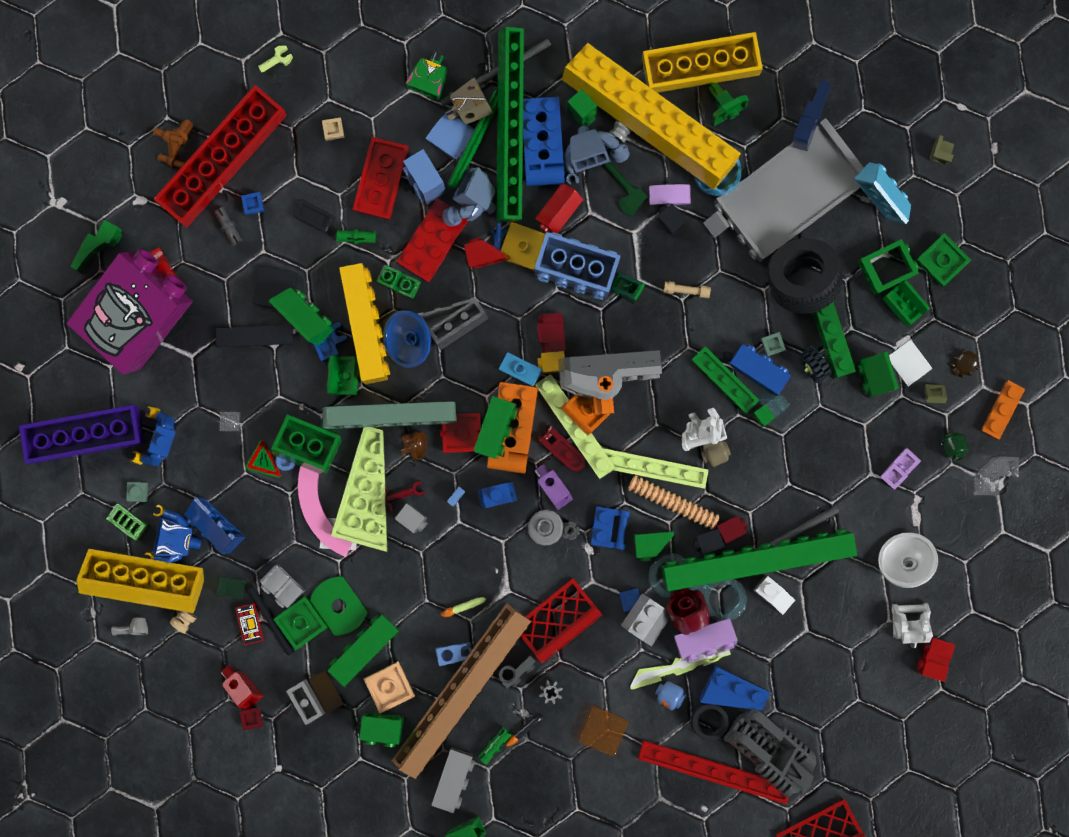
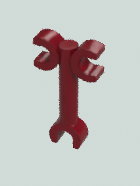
M415 482L411 488L387 495L388 489L385 486L386 506L389 507L390 512H393L394 508L389 502L414 494L417 496L424 495L425 491L417 492L416 487L421 485L422 482Z

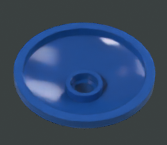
M402 310L394 313L387 320L384 327L383 340L389 357L397 365L405 368L416 367L423 363L431 347L430 332L423 318L413 311Z

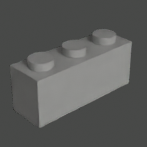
M451 747L431 806L454 813L455 808H460L463 798L459 796L461 790H466L469 781L466 775L468 771L472 772L475 760H472L473 754Z

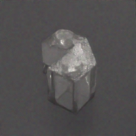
M1019 457L992 458L974 475V495L999 496V477H1019Z

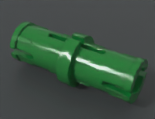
M354 229V231L337 230V242H354V244H359V242L375 243L376 231H359V229Z
M502 727L498 734L488 741L486 748L478 755V758L487 765L493 756L502 750L501 747L512 736L510 731Z

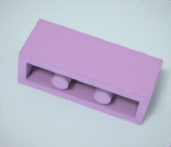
M730 618L707 625L688 635L679 634L674 636L681 661H687V663L697 660L698 656L704 654L705 657L712 656L720 649L724 651L733 649L738 641Z

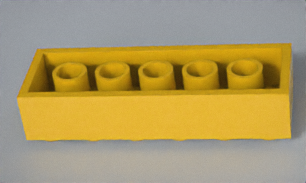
M756 32L643 51L642 54L646 85L657 93L706 85L713 82L718 83L759 76L763 70Z
M362 263L340 267L361 381L364 384L388 380L387 375H390V369L387 362H384V356H387L385 345L380 342V338H383L381 326L376 321V319H379V313L376 306L373 305V301L376 300L374 289H372V286H369V282H372L370 270H368V267L365 268Z
M88 549L76 581L80 594L194 613L204 583L203 568Z

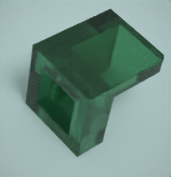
M225 576L220 577L217 596L242 599L244 597L246 580Z

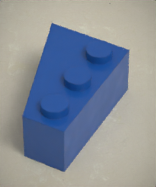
M714 666L699 701L706 704L763 710L770 692L718 666Z

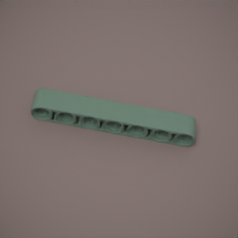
M429 402L322 408L323 428L451 424L457 422L456 403Z

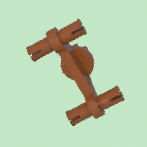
M186 119L178 129L173 131H164L157 127L154 129L153 135L163 138L167 142L169 156L160 153L158 161L166 163L168 167L180 169L186 163L177 159L181 145L186 143L188 140L187 135L193 128V123L190 120Z

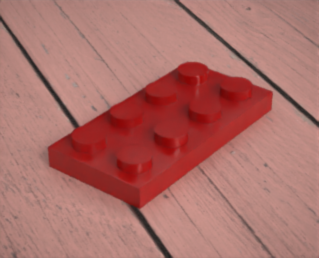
M375 137L371 138L353 211L390 220L405 166L403 161L407 158L409 146Z
M438 198L397 260L399 265L428 283L468 222L467 219H462L459 225L447 226L443 220V212L451 206Z

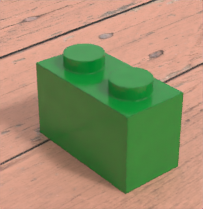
M583 89L567 101V112L581 127L585 124L589 126L596 119L597 105Z

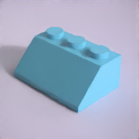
M869 162L854 180L886 219L907 224L911 210V204L907 200L908 196L897 188V182L886 174L887 170L883 165Z

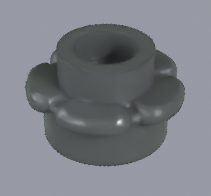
M569 521L563 524L562 537L568 540L576 539L580 532L576 523Z

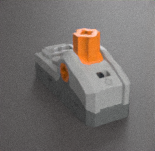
M660 350L567 357L558 360L561 389L592 399L594 415L614 413L613 397L619 393L622 382L657 379L662 374Z

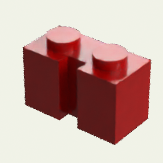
M931 638L930 642L923 643L922 651L924 653L922 659L920 658L917 664L918 674L945 682L949 669L948 664L952 658L955 644L936 638Z

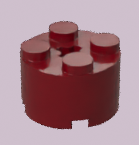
M683 588L672 593L669 603L667 602L666 606L672 624L678 631L688 635L709 624L710 613L701 591Z

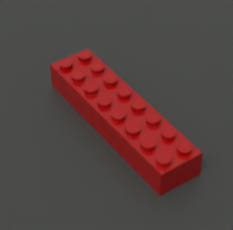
M254 85L157 194L154 200L188 228L287 116L285 110Z

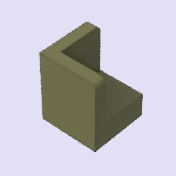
M939 135L935 139L929 161L948 166L954 156L952 154L954 144L943 141L944 136Z

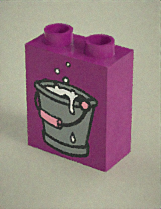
M143 249L119 253L66 323L123 375L138 371L144 366L193 302L184 294L187 290L186 285L173 275L165 277L155 268L158 264L157 259Z

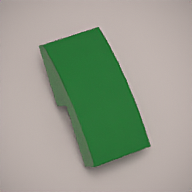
M387 265L383 266L376 281L411 299H414L421 284L419 280Z

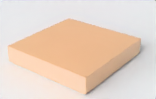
M399 661L363 678L379 713L415 697Z

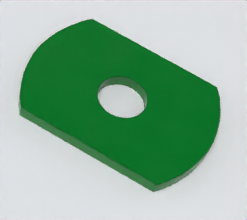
M334 577L322 582L314 590L310 598L311 603L336 636L348 634L357 629L363 623L368 613L344 577ZM342 599L345 602L346 608L342 613H336L332 609L334 600Z

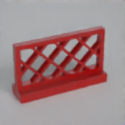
M571 579L526 616L528 619L533 617V621L530 622L533 623L532 634L522 633L521 637L538 660L544 663L598 620L602 614L577 582ZM572 584L577 589V598L566 597V590ZM555 598L563 599L562 610L551 609V603ZM565 599L576 600L575 612L564 610ZM579 601L588 602L592 608L586 613L578 612ZM540 610L548 611L547 622L536 621V615ZM550 611L561 612L560 624L549 623ZM564 613L575 614L574 622L571 625L563 624ZM535 623L546 625L545 636L534 635ZM549 625L560 626L559 634L556 637L548 636ZM534 637L545 638L544 646L537 651L533 646Z
M845 799L776 834L777 837H782L787 833L794 834L796 837H806L799 833L801 826L808 824L813 826L810 837L814 836L816 827L827 831L825 837H828L829 832L838 834L840 837H850L843 834L846 823L854 825L858 832L851 837H866ZM841 805L847 811L845 820L834 816L836 808ZM822 815L831 817L827 829L817 826L818 818ZM833 818L844 822L841 833L830 830ZM815 819L814 824L809 823L810 821ZM798 828L797 833L791 832Z

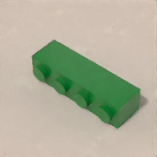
M832 302L826 308L812 314L833 379L852 374L856 370L834 302Z
M377 614L369 622L371 624L369 629L366 631L363 628L356 636L358 640L354 644L350 642L342 650L344 654L340 658L336 656L329 663L331 667L328 672L343 687L400 631L385 614L381 616Z

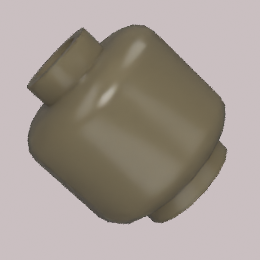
M719 441L717 444L703 445L704 452H701L704 463L709 462L713 467L727 462L729 455H731L726 441Z

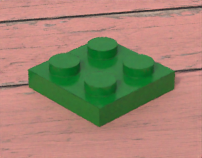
M944 233L916 261L941 287H944L971 259Z
M306 596L274 618V621L295 650H298L328 628Z

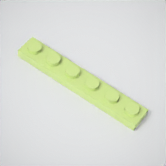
M550 374L536 383L535 386L538 387L539 392L598 478L601 479L613 471L615 466L591 433L587 436L561 409L569 400L553 376Z
M602 448L615 466L614 471L705 489L708 469Z

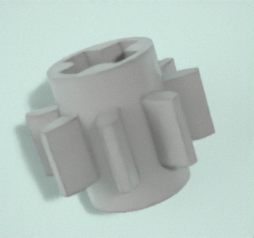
M547 680L545 687L540 686L544 693L539 694V696H545V703L552 700L553 704H555L556 698L562 699L558 692L562 691L563 688L556 687L557 681L550 684ZM554 688L556 694L549 697L546 690Z

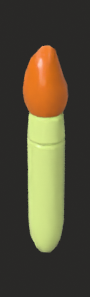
M479 597L456 605L453 608L449 607L441 613V616L451 617L456 613L479 606L486 601V598Z

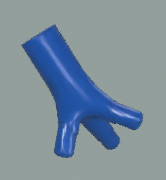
M497 223L496 232L493 229L490 232L494 237V246L501 250L502 239L508 232V229L501 232V223Z

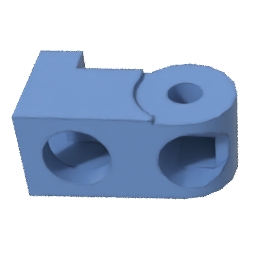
M471 642L435 648L438 666L464 661L472 651Z

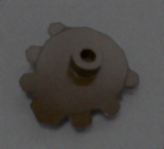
M965 349L961 350L959 356L955 355V363L950 364L953 368L952 374L955 376L960 374L961 378H964L965 374L972 376V372L975 369H980L977 355Z

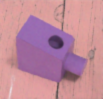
M545 465L535 470L540 478L537 482L557 510L573 500L570 492L554 470L549 472ZM550 482H554L552 486H548Z

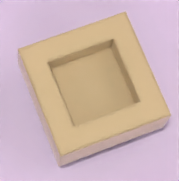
M341 117L322 121L326 141L345 138Z

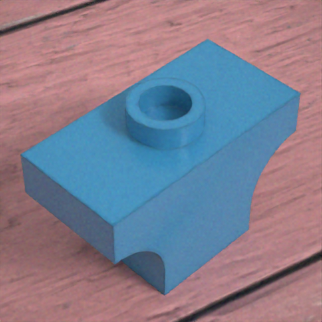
M508 352L499 367L500 371L506 373L511 378L534 387L542 369Z

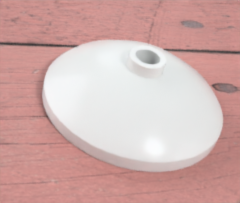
M901 533L890 538L882 546L878 562L881 573L890 583L903 588H913L926 583L932 578L938 566V555L934 545L924 536L916 533ZM909 563L913 564L912 567H906V565Z

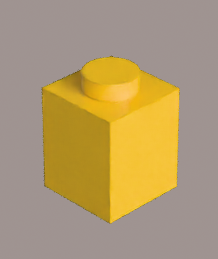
M564 351L541 353V358H538V368L542 369L543 374L559 373L558 360L565 358Z

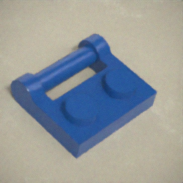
M596 507L591 545L625 550L626 544H624L630 512ZM615 515L620 516L616 543L611 542Z

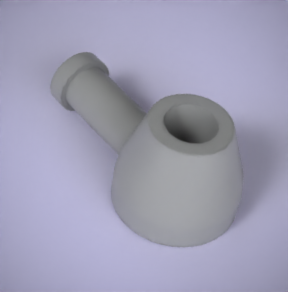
M133 618L128 627L112 626L111 633L113 636L118 634L148 635L146 619Z

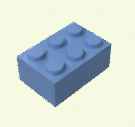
M424 149L403 161L405 165L403 170L410 185L414 187L416 195L421 202L425 201L429 205L437 198L439 199L447 194L441 177Z

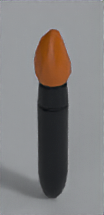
M539 714L512 735L505 745L511 746L515 744L518 739L542 721L543 715Z

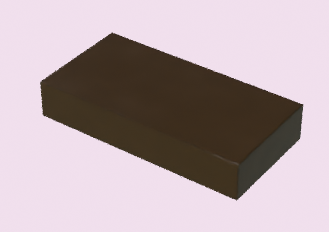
M327 670L308 679L326 713L345 704Z

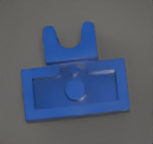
M341 322L331 325L335 330L320 346L314 344L321 362L328 360L330 355H339L336 346L349 340L346 335L337 336L336 334L342 328Z

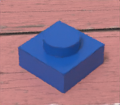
M260 192L241 196L245 215L265 212Z
M638 588L619 593L623 611H630L639 599Z

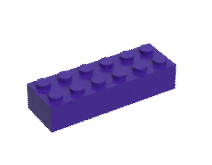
M136 405L19 426L25 464L31 465L145 444L139 406Z

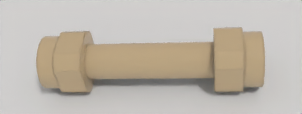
M665 281L664 293L667 294L677 292L699 295V298L710 297L711 287L701 286L698 288L675 285V282Z

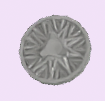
M550 510L538 511L531 517L528 524V533L531 539L543 546L552 545L557 542L564 530L560 516Z

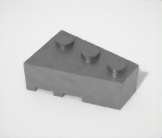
M476 298L454 303L448 307L436 308L430 312L418 313L426 322L430 335L440 350L488 320L485 311Z

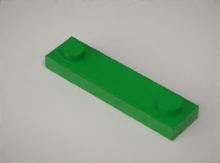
M706 346L691 360L745 414L759 401Z

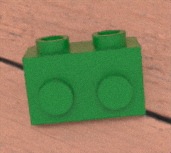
M907 280L901 282L882 298L906 327L912 325L930 309Z
M330 355L327 393L333 395H357L359 370L357 357Z

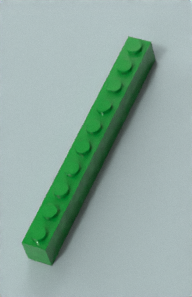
M505 27L498 32L496 221L517 222L522 220L524 28Z
M847 529L835 530V534L828 535V532H822L813 538L801 536L798 537L797 541L792 542L791 539L780 540L779 544L776 545L763 543L760 544L759 548L753 549V546L741 548L742 551L726 550L723 551L722 555L715 556V553L705 554L704 558L701 559L688 557L685 558L684 562L679 563L677 560L666 562V565L661 566L665 589L673 591L857 556L854 533L847 531Z

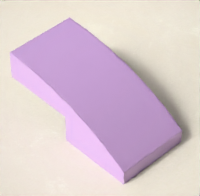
M690 185L649 186L651 206L691 204Z
M906 447L880 477L895 490L921 460Z

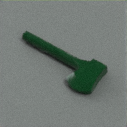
M611 162L604 163L603 166L628 194V196L619 199L621 210L629 216H634L648 196L641 188L636 189Z

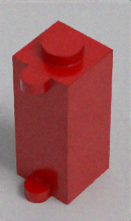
M562 183L535 218L540 224L539 228L545 233L554 232L558 234L584 199L575 189Z

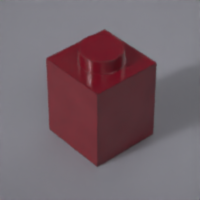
M734 516L716 525L723 543H728L746 534L745 529L747 525L744 519H739L738 516Z

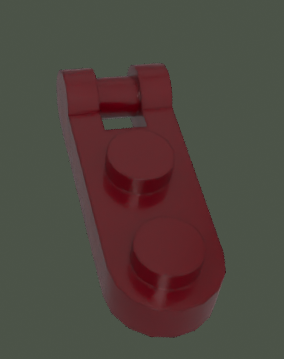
M549 425L544 435H540L537 440L570 470L580 471L585 465L584 456ZM553 436L557 440L551 445L548 440Z

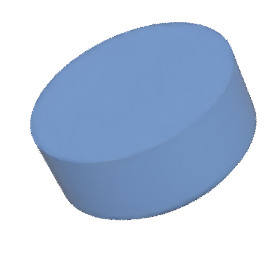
M276 457V465L283 471H289L295 466L292 462Z

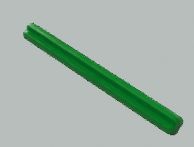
M498 90L493 92L488 102L493 114L479 120L448 181L447 186L453 190L458 188L498 108Z

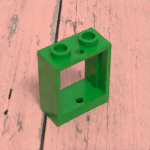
M902 239L857 262L874 296L919 274V266L914 259L912 260L909 254L910 248ZM898 248L910 273L882 285L870 260Z

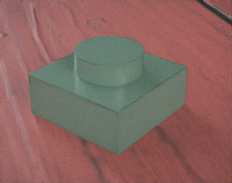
M780 332L761 338L766 356L786 350Z
M127 482L126 501L147 502L148 483Z

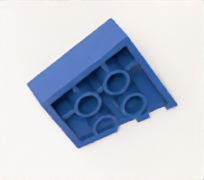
M196 497L184 514L188 518L186 521L194 528L197 527L201 531L200 534L210 541L221 554H230L245 538L205 498Z

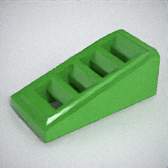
M119 503L115 505L106 518L135 541L140 539L149 526L148 523ZM119 510H121L122 513L120 514L118 519L115 520V515ZM126 514L128 517L123 522V524H121L120 521ZM131 519L134 520L132 524L129 526V528H127L126 525L128 524V522ZM138 523V528L135 532H132V529Z

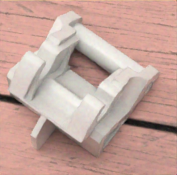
M714 408L708 409L711 417H707L705 420H700L696 413L689 414L691 422L687 423V429L682 433V447L684 451H689L691 448L709 443L717 444L719 441L727 439L723 420L719 419V415Z
M928 602L923 603V605L898 606L897 604H892L894 638L902 639V643H910V646L916 648L917 643L930 642L933 634L929 622L931 611ZM923 612L918 621H907L904 614Z

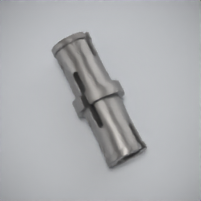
M225 207L219 208L223 216H221L218 209L214 211L222 226L221 230L226 233L231 245H237L234 237L238 243H241L243 239L237 232L236 224L234 221H231Z

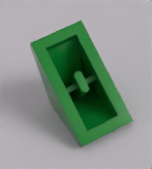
M618 273L610 290L635 304L645 287V283Z

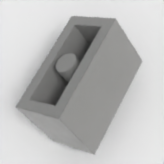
M409 503L405 504L395 518L412 533L422 532L428 524L426 522L428 517Z
M307 679L286 691L305 725L326 713Z

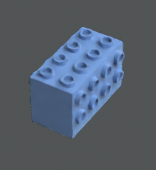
M546 232L534 268V276L541 282L548 283V281H552L560 288L566 289L568 286L574 288L573 291L576 293L585 294L587 292L592 294L593 298L603 300V298L607 299L620 255L611 250L599 249V247L592 244L580 243L579 240L573 238H564L562 235L554 232Z

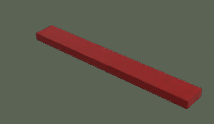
M646 740L642 741L638 760L783 804L788 802L789 797H785L781 791H778L776 787H773L761 775Z

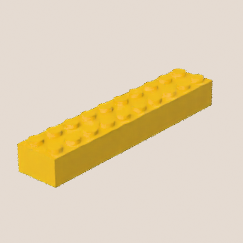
M589 43L565 67L562 77L564 82L578 92L583 89L597 106L713 190L716 189L736 165L741 154L739 151Z

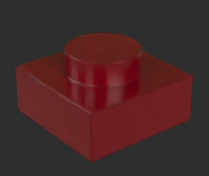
M260 707L239 711L243 730L263 726Z

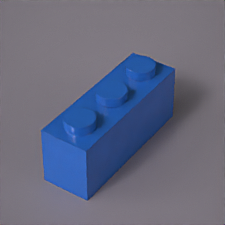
M742 344L728 364L775 396L780 394L791 377L785 367L781 365L777 367L771 363L773 361L771 358L764 354L762 356L757 354L756 349L749 344H746V346Z

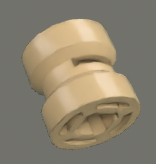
M178 611V615L171 619L170 624L185 634L189 629L190 623H193L197 617L190 612Z

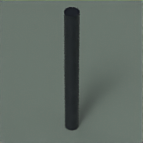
M250 588L248 590L249 594L287 655L289 656L295 651L274 621V617L256 588Z

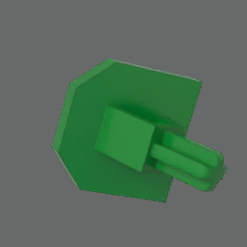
M713 82L708 87L719 108L712 115L711 123L713 127L728 118L729 120L734 119L739 115L740 111L746 109L749 101L747 95L733 99L728 91H723L718 83Z

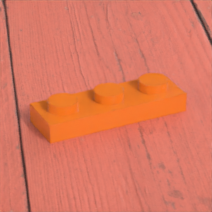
M1007 380L981 432L996 440H1000L1025 389Z

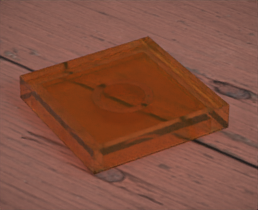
M593 705L578 742L614 757L629 720Z

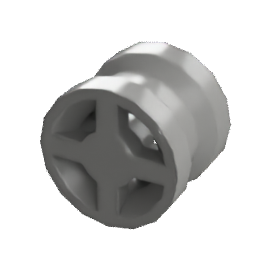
M616 120L614 128L609 133L616 136L615 139L619 143H624L626 141L625 137L632 130Z

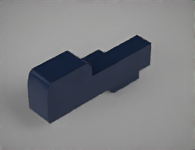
M820 80L813 101L808 100L793 138L794 148L808 151L830 91L831 83L828 81Z

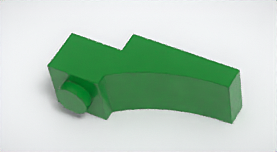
M104 220L96 236L88 233L70 267L83 273L89 262L100 251L110 245L114 247L115 243L117 244L120 241L122 230Z

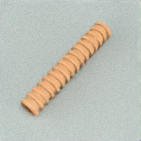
M637 475L633 476L628 486L629 491L633 490L635 494L639 493V496H645V499L650 498L651 502L654 500L656 504L660 503L662 507L666 506V509H672V512L677 511V514L680 515L681 513L683 517L687 516L689 520L693 519L695 523L698 521L699 525L704 524V527H710V530L716 527L720 518L718 514L714 515V512H708V509L704 510L702 506L697 507V504L693 505L691 501L687 502V499H681V496L676 497L675 493L670 494V491L666 492L664 488L660 489L658 485L654 486V483L649 484L648 480L643 481V478L639 479Z

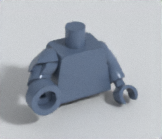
M586 126L580 127L578 134L570 138V144L567 146L563 156L566 171L569 173L566 181L571 185L570 179L575 176V181L578 184L579 177L574 174V170L577 173L610 162L605 146L610 148V156L614 162H624L630 154L627 145L619 143L615 139L616 136L608 132H597L595 129L589 131V128Z
M468 166L452 198L463 207L461 209L449 207L444 210L443 220L447 226L459 225L462 219H467L471 222L484 211L492 214L496 210V205L492 202L496 192L495 188L490 183L487 173L481 171L479 167L469 168Z

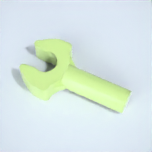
M287 46L276 47L275 56L258 66L261 72L266 71L277 63H282L285 66L290 64L293 58L292 54L281 57V54L288 50Z

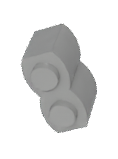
M275 564L260 580L262 583L261 588L267 594L272 593L276 597L275 602L282 608L284 606L287 608L291 607L305 592V589L278 564Z

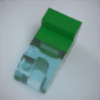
M781 393L753 412L752 415L760 426L764 427L791 405Z

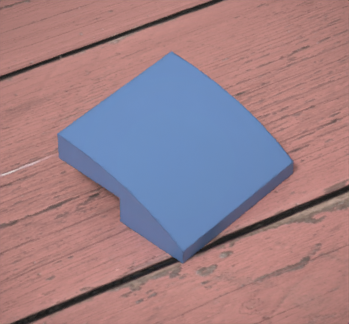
M445 113L425 139L458 161L475 129L469 124H464L463 120L458 117L450 121Z

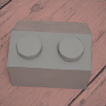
M642 593L621 626L652 646L670 620L668 610Z

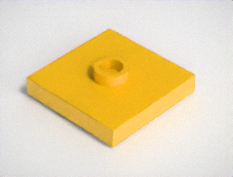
M511 222L501 251L510 256V259L506 261L534 271L545 234Z

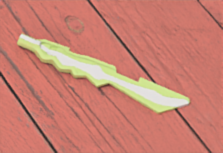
M717 650L716 654L705 657L704 654L698 656L697 660L689 663L681 661V658H675L672 665L639 669L630 688L636 689L662 681V676L672 673L680 675L702 664L703 666L709 665L722 657L731 655L730 650Z

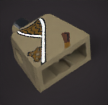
M475 78L451 94L450 98L454 106L445 110L450 121L460 116L464 124L493 114Z

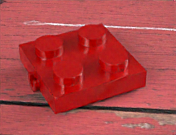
M480 413L456 414V423L442 424L440 434L441 438H443V453L474 451L481 430Z

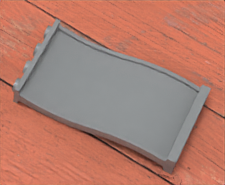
M825 118L817 125L808 151L794 148L793 143H791L741 181L733 191L716 198L714 202L716 205L714 207L716 211L725 216L726 221L730 225L729 228L731 230L735 229L738 233L737 238L741 244H746L750 249V256L760 263L861 187L854 178L864 167Z

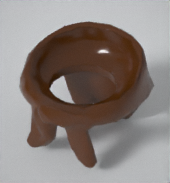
M416 430L413 433L402 436L401 439L405 444L400 453L408 454L414 460L421 459L426 452V435Z

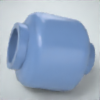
M667 681L664 685L660 684L655 693L658 695V704L669 710L679 709L685 698L683 688L671 681Z

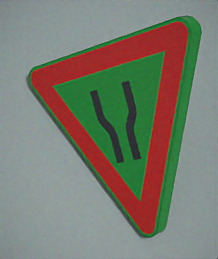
M260 440L245 468L253 472L280 478L282 475L265 441Z

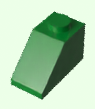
M661 532L634 535L636 558H640V562L652 561V557H656L674 536V533Z

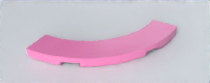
M301 466L298 477V496L303 515L309 527L328 548L347 557L352 542L331 536L334 525L326 517L318 496L319 473Z

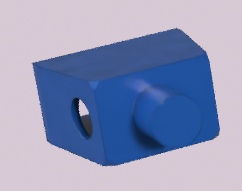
M513 482L478 490L482 509L517 501Z

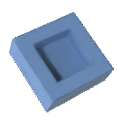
M458 487L447 502L454 507L465 494V491Z

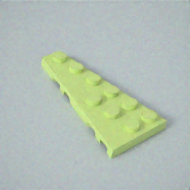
M364 427L331 536L387 552L384 431L373 427Z

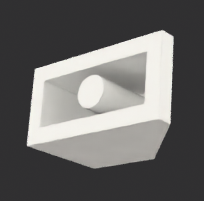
M764 576L753 589L755 593L782 615L795 601L768 576Z

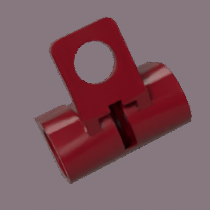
M562 313L539 315L537 327L542 353L560 351L565 353Z

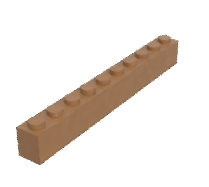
M506 603L391 760L398 770L415 779L422 772L430 758L435 754L452 728L458 723V720L469 708L477 694L480 693L485 683L493 675L518 638L527 629L531 621L523 613Z

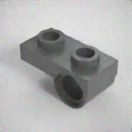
M529 655L517 668L509 664L504 665L499 672L502 684L507 689L510 686L514 688L521 681L519 677L524 672L528 674L535 668L534 663L536 660ZM505 669L513 671L514 675L511 679L503 677L502 672Z

